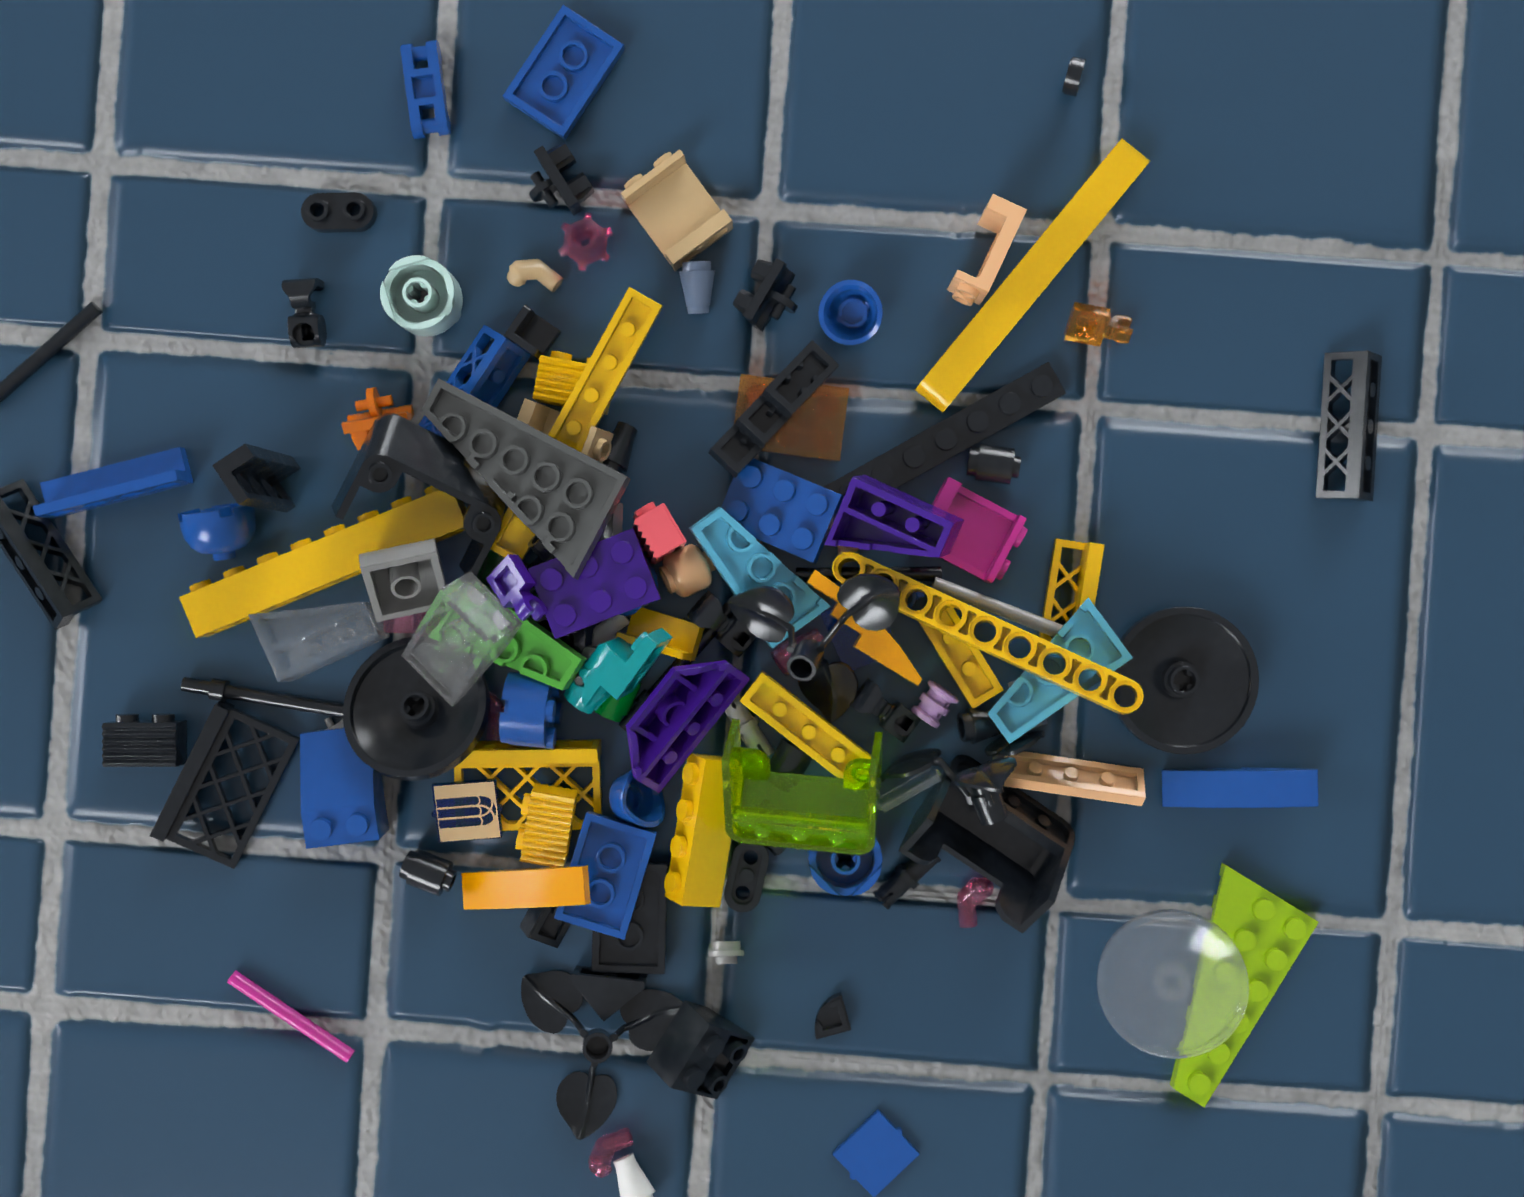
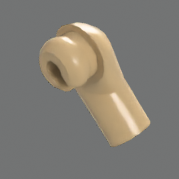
M539 259L516 260L509 266V272L507 273V280L515 287L524 285L526 280H538L551 292H555L564 279Z

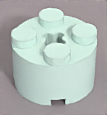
M412 255L396 261L389 268V272L380 287V299L387 315L412 334L427 337L439 335L451 328L461 317L463 296L458 281L443 265L428 257ZM425 290L428 295L424 297L425 301L419 303L417 299L421 298V291Z

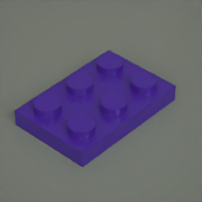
M634 528L599 541L578 580L574 579L565 570V567L557 558L528 568L530 575L536 583L534 587L538 597L546 606L547 612L545 615L554 639L661 599Z

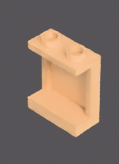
M992 194L977 225L996 233V236L977 277H973L960 270L956 271L947 288V291L953 293L952 298L967 306H972L973 303L981 304L990 291L1027 209Z

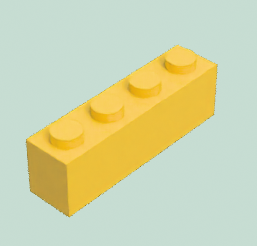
M691 753L683 767L681 799L676 807L677 823L675 836L670 844L671 860L669 872L664 880L665 897L681 906L720 907L743 762L726 756Z

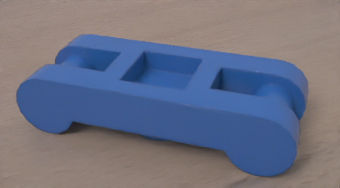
M438 40L426 41L425 46L414 47L412 43L401 45V59L413 138H426V134L438 133L439 136L451 135V124L447 110L441 65L442 56ZM428 61L427 68L416 69L417 62ZM434 108L435 118L423 119L422 110Z

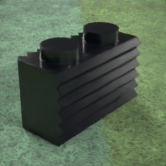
M116 714V721L105 722L102 725L103 767H177L184 765L187 761V720H175V714H152V720H139V714Z

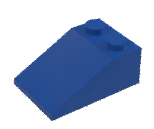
M344 727L301 733L300 799L306 849L380 840L389 830L381 773L375 771L357 756L347 739Z

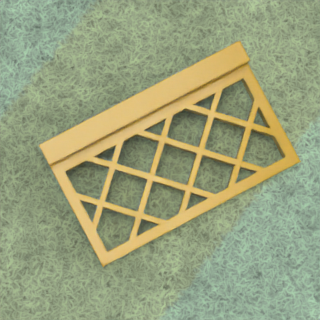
M601 739L556 740L554 749L509 745L508 743H501V741H479L473 751L460 764L454 767V783L467 784L464 781L463 768H477L487 777L484 782L494 781V785L506 795L497 804V811L509 799L521 808L523 800L515 793L527 781L533 787L535 783H540L532 775L540 767H549L559 776L552 785L557 787L564 780L572 789L578 790L577 803L583 798L594 808L595 813L602 815ZM560 767L569 768L564 772ZM576 767H592L593 780L584 789L569 776ZM488 768L497 769L492 773ZM503 768H514L523 777L512 790L496 777ZM524 768H532V769L528 772V771H526ZM592 787L593 798L587 793ZM476 796L468 797L466 800L465 797L455 798L456 806H467L473 799L479 803V799ZM479 796V805H485L490 808L491 804L482 796ZM493 807L492 811L496 815V807ZM456 808V817L466 816L465 808ZM491 812L483 818L482 825L492 822L488 821L492 817ZM498 812L500 831H518L520 827L525 828L527 815H522L518 820H507ZM575 815L572 830H581L584 820H580ZM466 818L456 819L457 827L481 825V821H466Z

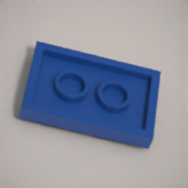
M562 5L503 94V98L566 140L625 51L624 44L565 5Z
M753 459L736 478L733 477L721 508L756 539L816 564L844 495Z
M587 811L570 867L588 865L591 903L587 905L557 906L554 919L625 940L658 832Z

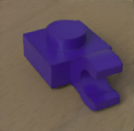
M508 554L486 579L504 608H514L515 613L522 621H525L530 615H532L535 621H539L547 612V609L539 598L530 593L531 588L536 583L519 555Z

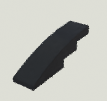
M812 340L764 389L763 393L737 419L735 424L715 443L708 453L736 478L839 367V364Z

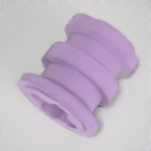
M929 680L927 683L930 687L929 691L921 694L919 697L921 702L918 706L914 705L911 711L937 729L940 725L939 719L941 716L946 717L949 713L948 706L950 703L957 704L959 700L947 689Z

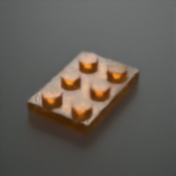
M740 375L734 424L775 378ZM822 385L760 452L839 462L849 388Z

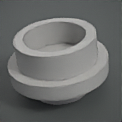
M740 941L711 942L712 951H708V957H715L716 964H737V956H744V950H741Z

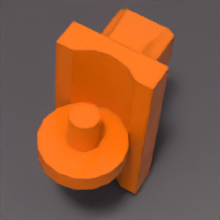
M376 387L367 388L366 399L355 401V408L357 412L369 410V412L348 415L347 421L341 423L343 433H350L356 449L360 450L374 421L379 416L386 413H395L411 421L415 415L412 404L382 409V407L394 405L392 395L380 397Z

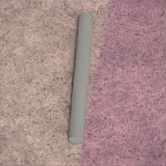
M935 577L931 588L968 605L1052 637L1064 626L939 577Z

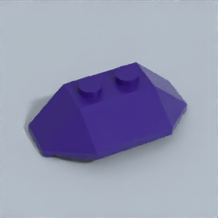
M726 660L672 667L626 724L633 777L660 793L748 683L750 678Z

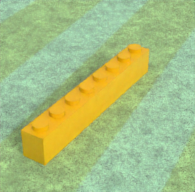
M430 486L424 490L425 496L412 500L411 496L398 499L390 504L391 510L379 514L378 510L362 514L357 517L359 523L347 528L344 524L328 528L323 531L325 537L313 542L311 538L299 540L290 545L291 551L279 556L277 552H272L257 558L258 565L245 570L244 565L229 569L222 573L224 576L222 580L212 583L208 579L189 586L191 592L180 596L179 599L195 637H210L362 574L359 563V554L433 538H435L437 543L464 532L463 517L467 511L465 504L462 500Z

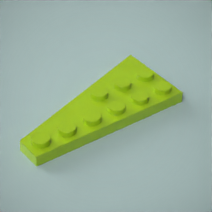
M1221 863L1219 872L1221 876L1211 906L1213 912L1209 928L1205 931L1193 983L1195 987L1191 1005H1188L1185 1017L1187 1020L1183 1039L1179 1042L1170 1081L1173 1089L1202 1107H1205L1319 923L1224 863Z

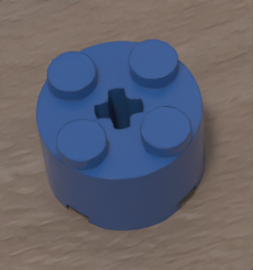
M509 672L504 683L501 699L505 700L504 712H500L499 717L501 743L554 749L557 738V728L554 727V724H561L563 716V703L557 702V697L560 698L562 690L522 675L520 672Z
M839 816L824 822L815 830L808 846V862L813 879L823 890L837 896H855L869 890L878 880L882 868V851L876 835L869 826L858 819ZM840 850L844 852L851 850L852 861L848 863L843 859L838 862V852Z

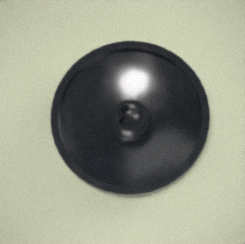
M1170 607L1143 617L1122 636L1120 641L1133 658L1115 670V672L1137 682L1143 690L1144 698L1141 706L1132 713L1116 714L1123 725L1136 738L1147 745L1165 752L1196 754L1224 744L1245 725L1257 700L1259 671L1249 642L1230 621L1214 612L1201 608ZM1122 686L1115 690L1114 699L1121 707H1131L1135 701V694L1129 687Z
M412 636L396 640L373 653L360 666L348 686L343 704V725L347 739L357 756L384 776L404 781H419L439 776L460 764L480 741L490 712L488 684L483 672L467 652L458 649L455 645L445 641L440 642L430 638V636Z

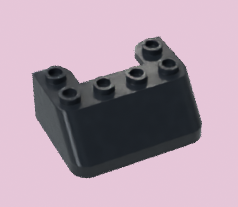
M957 755L948 764L956 775L966 769L982 765L967 755ZM943 771L915 813L898 851L918 864L928 865L938 857L942 848L1000 887L995 903L997 913L1004 922L1023 934L1055 903L1074 846L1075 832L1065 819L1020 789L1003 786L1004 792L1001 795L1009 814L1008 817L996 824L981 825L974 805H967L963 794ZM966 787L970 793H973L971 788Z

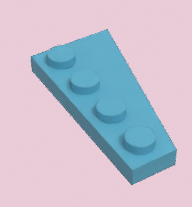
M717 507L689 527L734 595L758 586L774 587L787 595L795 610L794 616L789 622L795 627V632L831 607L823 598L810 589L802 579L790 571L772 552H769L760 544L753 535L723 508ZM786 632V635L782 641L788 638V632ZM766 641L769 647L774 648L782 641L777 643Z
M1089 597L1050 641L1112 671L1117 670L1133 658ZM1049 655L1043 661L1045 670L1050 674H1060L1065 669V661L1059 655ZM1091 670L1083 671L1078 678L1080 686L1085 690L1100 682L1098 674ZM1024 671L988 712V715L1007 742L1011 744L1079 695Z

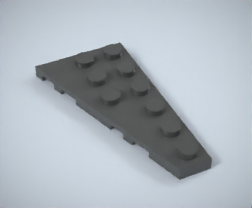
M438 378L421 410L422 413L466 458L465 460L474 470L479 472L488 482V485L524 525L528 526L541 540L544 547L561 562L565 570L574 579L578 580L631 479Z

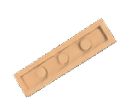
M1026 751L1012 756H1005L1015 758L1017 762L1016 768L1004 783L1006 787L1142 806L1146 798L1144 769Z

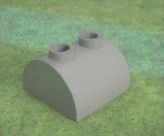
M435 538L359 554L360 569L376 622L450 607L447 586Z

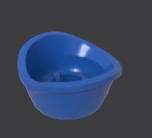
M843 280L833 285L824 294L819 306V322L825 334L833 341L844 345L860 344L869 340L879 329L883 318L882 303L876 291L868 284L859 280Z
M632 769L621 774L613 781L609 790V803L613 814L620 821L637 824L646 828L656 827L662 823L665 817V803L662 791L658 793L637 781L633 777Z

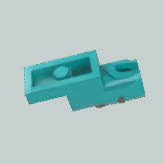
M660 628L649 634L643 632L633 642L632 646L622 638L616 637L598 646L589 645L585 647L581 655L587 658L569 689L565 691V698L578 710L591 714L594 710L597 711L600 705L610 696L618 700L634 691L673 637L663 628Z

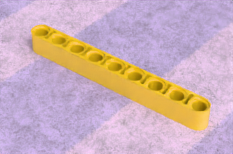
M1121 138L924 377L915 391L943 413L1149 164L1150 160Z
M850 551L843 552L833 561V575L841 585L847 580L841 575L842 567L851 561L857 562L860 565L859 574H875L882 577H890L901 591L899 613L1104 708L1124 715L1137 710L1143 702V690L1134 680L862 555ZM914 592H922L927 596V604L921 610H911L907 605L908 597ZM954 607L960 610L962 613L960 622L955 626L944 625L941 622V614L945 609ZM981 623H989L996 629V635L989 642H981L974 635L976 627ZM1019 638L1026 640L1031 648L1030 653L1024 658L1012 656L1008 648L1013 640ZM1052 654L1061 656L1065 661L1064 671L1055 675L1048 673L1043 665V661L1047 656ZM1086 670L1097 673L1100 678L1099 687L1093 691L1083 689L1078 680L1080 673ZM1125 686L1133 690L1135 701L1131 707H1121L1116 703L1114 693L1118 687Z

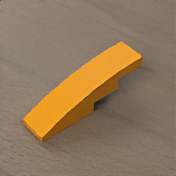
M814 570L806 583L837 602L829 615L838 620L847 611L837 599L840 587L817 570ZM853 616L847 619L844 624L860 633L853 647L915 685L920 684L922 678L902 648L886 629L879 631L867 630L860 627L854 621Z
M588 865L461 873L464 910L587 905L591 903Z

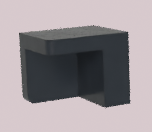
M524 305L504 335L539 361L540 355L545 356L561 332L535 314L531 308Z

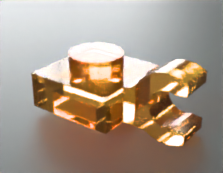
M1074 302L1064 337L1067 341L1098 347L1101 346L1103 338L1119 343H1129L1133 329L1130 328L1132 318L1124 315H1116L1111 318L1109 308Z

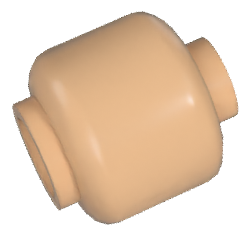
M688 544L663 558V566L659 567L661 578L669 593L676 592L680 597H688L708 588L712 583L711 572L716 570L705 551L702 552L699 547L693 544Z

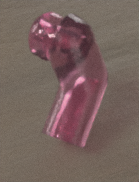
M628 1127L602 1136L595 1142L588 1164L590 1171L597 1177L603 1178L611 1173V1162L616 1151L633 1145V1138Z

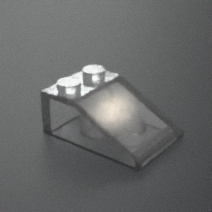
M470 571L440 589L401 656L453 707L506 649L523 623L508 608H504L499 599Z

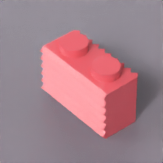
M650 502L634 512L633 518L635 521L633 528L638 539H640V545L644 546L643 551L647 552L646 557L651 558V564L662 561L665 556L684 547L687 540L665 503L656 507L654 502Z

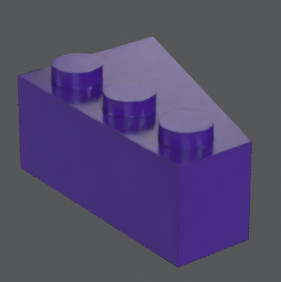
M867 475L853 476L824 545L940 558L950 554L964 519Z

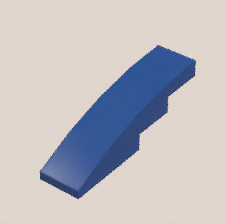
M1241 767V769L1162 770V807L1282 808L1319 806L1318 769Z

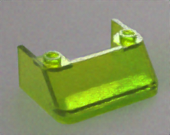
M732 719L722 757L724 815L727 835L734 841L744 844L854 855L870 852L875 845L882 775L883 732H875L871 759L860 758L851 760L845 766L843 778L771 772L770 759L764 752L758 749L741 747L740 720Z

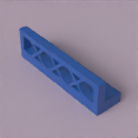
M483 325L447 380V383L497 408L531 355L503 335ZM490 339H494L488 351L483 354V350ZM471 372V377L467 383L463 384V380ZM424 415L418 425L444 437Z
M177 447L41 482L40 486L45 503L33 506L35 517L56 519L192 484L194 482L185 448Z

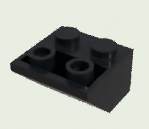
M685 1000L648 1058L647 1063L670 1088L718 1099L720 1094L726 1089L728 1081L736 1068L746 1057L748 1049L755 1038L710 1008Z

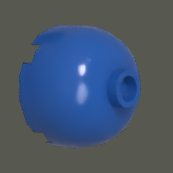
M238 503L215 505L212 508L203 510L197 508L177 514L183 538L191 549L200 554H212L214 561L235 558V550L247 546L253 539L256 530L254 507L238 505Z

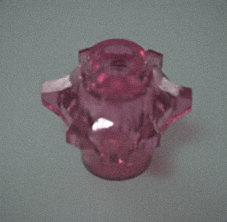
M585 213L583 220L576 221L571 225L565 222L562 224L561 229L565 231L563 246L558 249L561 257L569 256L579 264V271L585 272L589 264L601 259L608 262L611 257L606 253L608 237L613 235L610 227L602 228L592 220L591 213ZM589 239L588 245H581L584 240Z

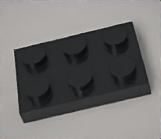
M668 862L648 863L625 940L593 931L592 972L665 974L667 898L665 897L664 880L668 873Z

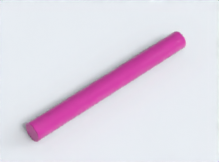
M237 970L228 979V984L347 1063L355 1053L354 1049Z

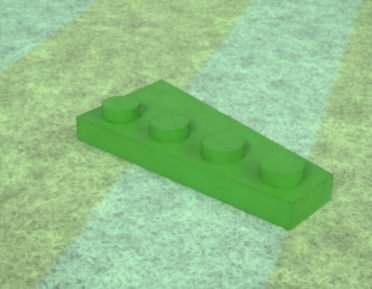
M465 576L452 598L450 607L446 608L430 635V638L440 642L445 641L457 646L460 650L490 659V662L517 670L522 675L562 691L569 689L587 658L561 639H554L550 631L532 618L528 617L525 621L520 620L514 608H504L493 590L478 579L471 580L467 576Z

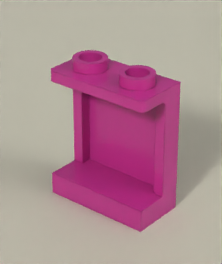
M948 477L944 480L932 505L964 519V522L950 554L940 558L986 583H993L995 578L1001 580L1011 562L1006 557L1012 546L1018 548L1028 531L1023 526L1027 518L998 506L962 487V483Z

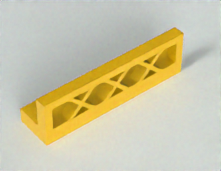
M1054 539L1042 613L1043 618L1056 621L1062 617L1066 623L1069 620L1066 613L1072 609V617L1088 597L1095 606L1105 544ZM1062 547L1082 550L1080 565L1070 573L1060 563ZM1058 571L1064 576L1059 581H1057ZM1078 573L1076 584L1071 577ZM1067 581L1075 591L1074 601L1062 609L1054 598L1055 590ZM1054 606L1058 613L1051 617ZM1039 632L1040 638L1049 642L1052 640L1049 635Z
M763 670L739 700L744 706L855 792H857L879 764L875 757Z

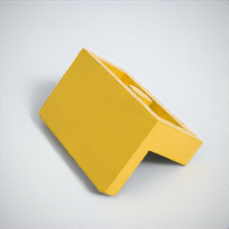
M642 607L635 614L631 615L627 632H617L616 637H620L627 643L633 644L643 632L649 634L663 628L673 638L662 651V654L681 660L695 661L704 628L698 627L693 622Z

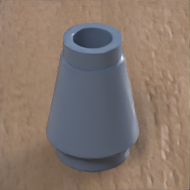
M711 261L682 262V271H679L688 314L709 313L715 270H711Z

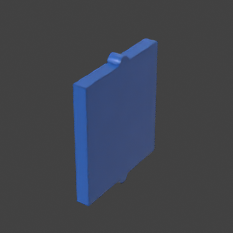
M879 1109L832 1152L833 1156L850 1172V1179H856L873 1197L879 1194L920 1155L919 1151L902 1135V1128L895 1127Z

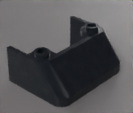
M386 413L374 421L332 504V509L335 516L343 520L360 486L377 493L386 492L396 485L402 472L470 504L463 517V527L472 540L459 567L467 578L475 580L501 529L506 504L488 485V482L479 472L473 469L465 460L466 458L446 438L398 414Z

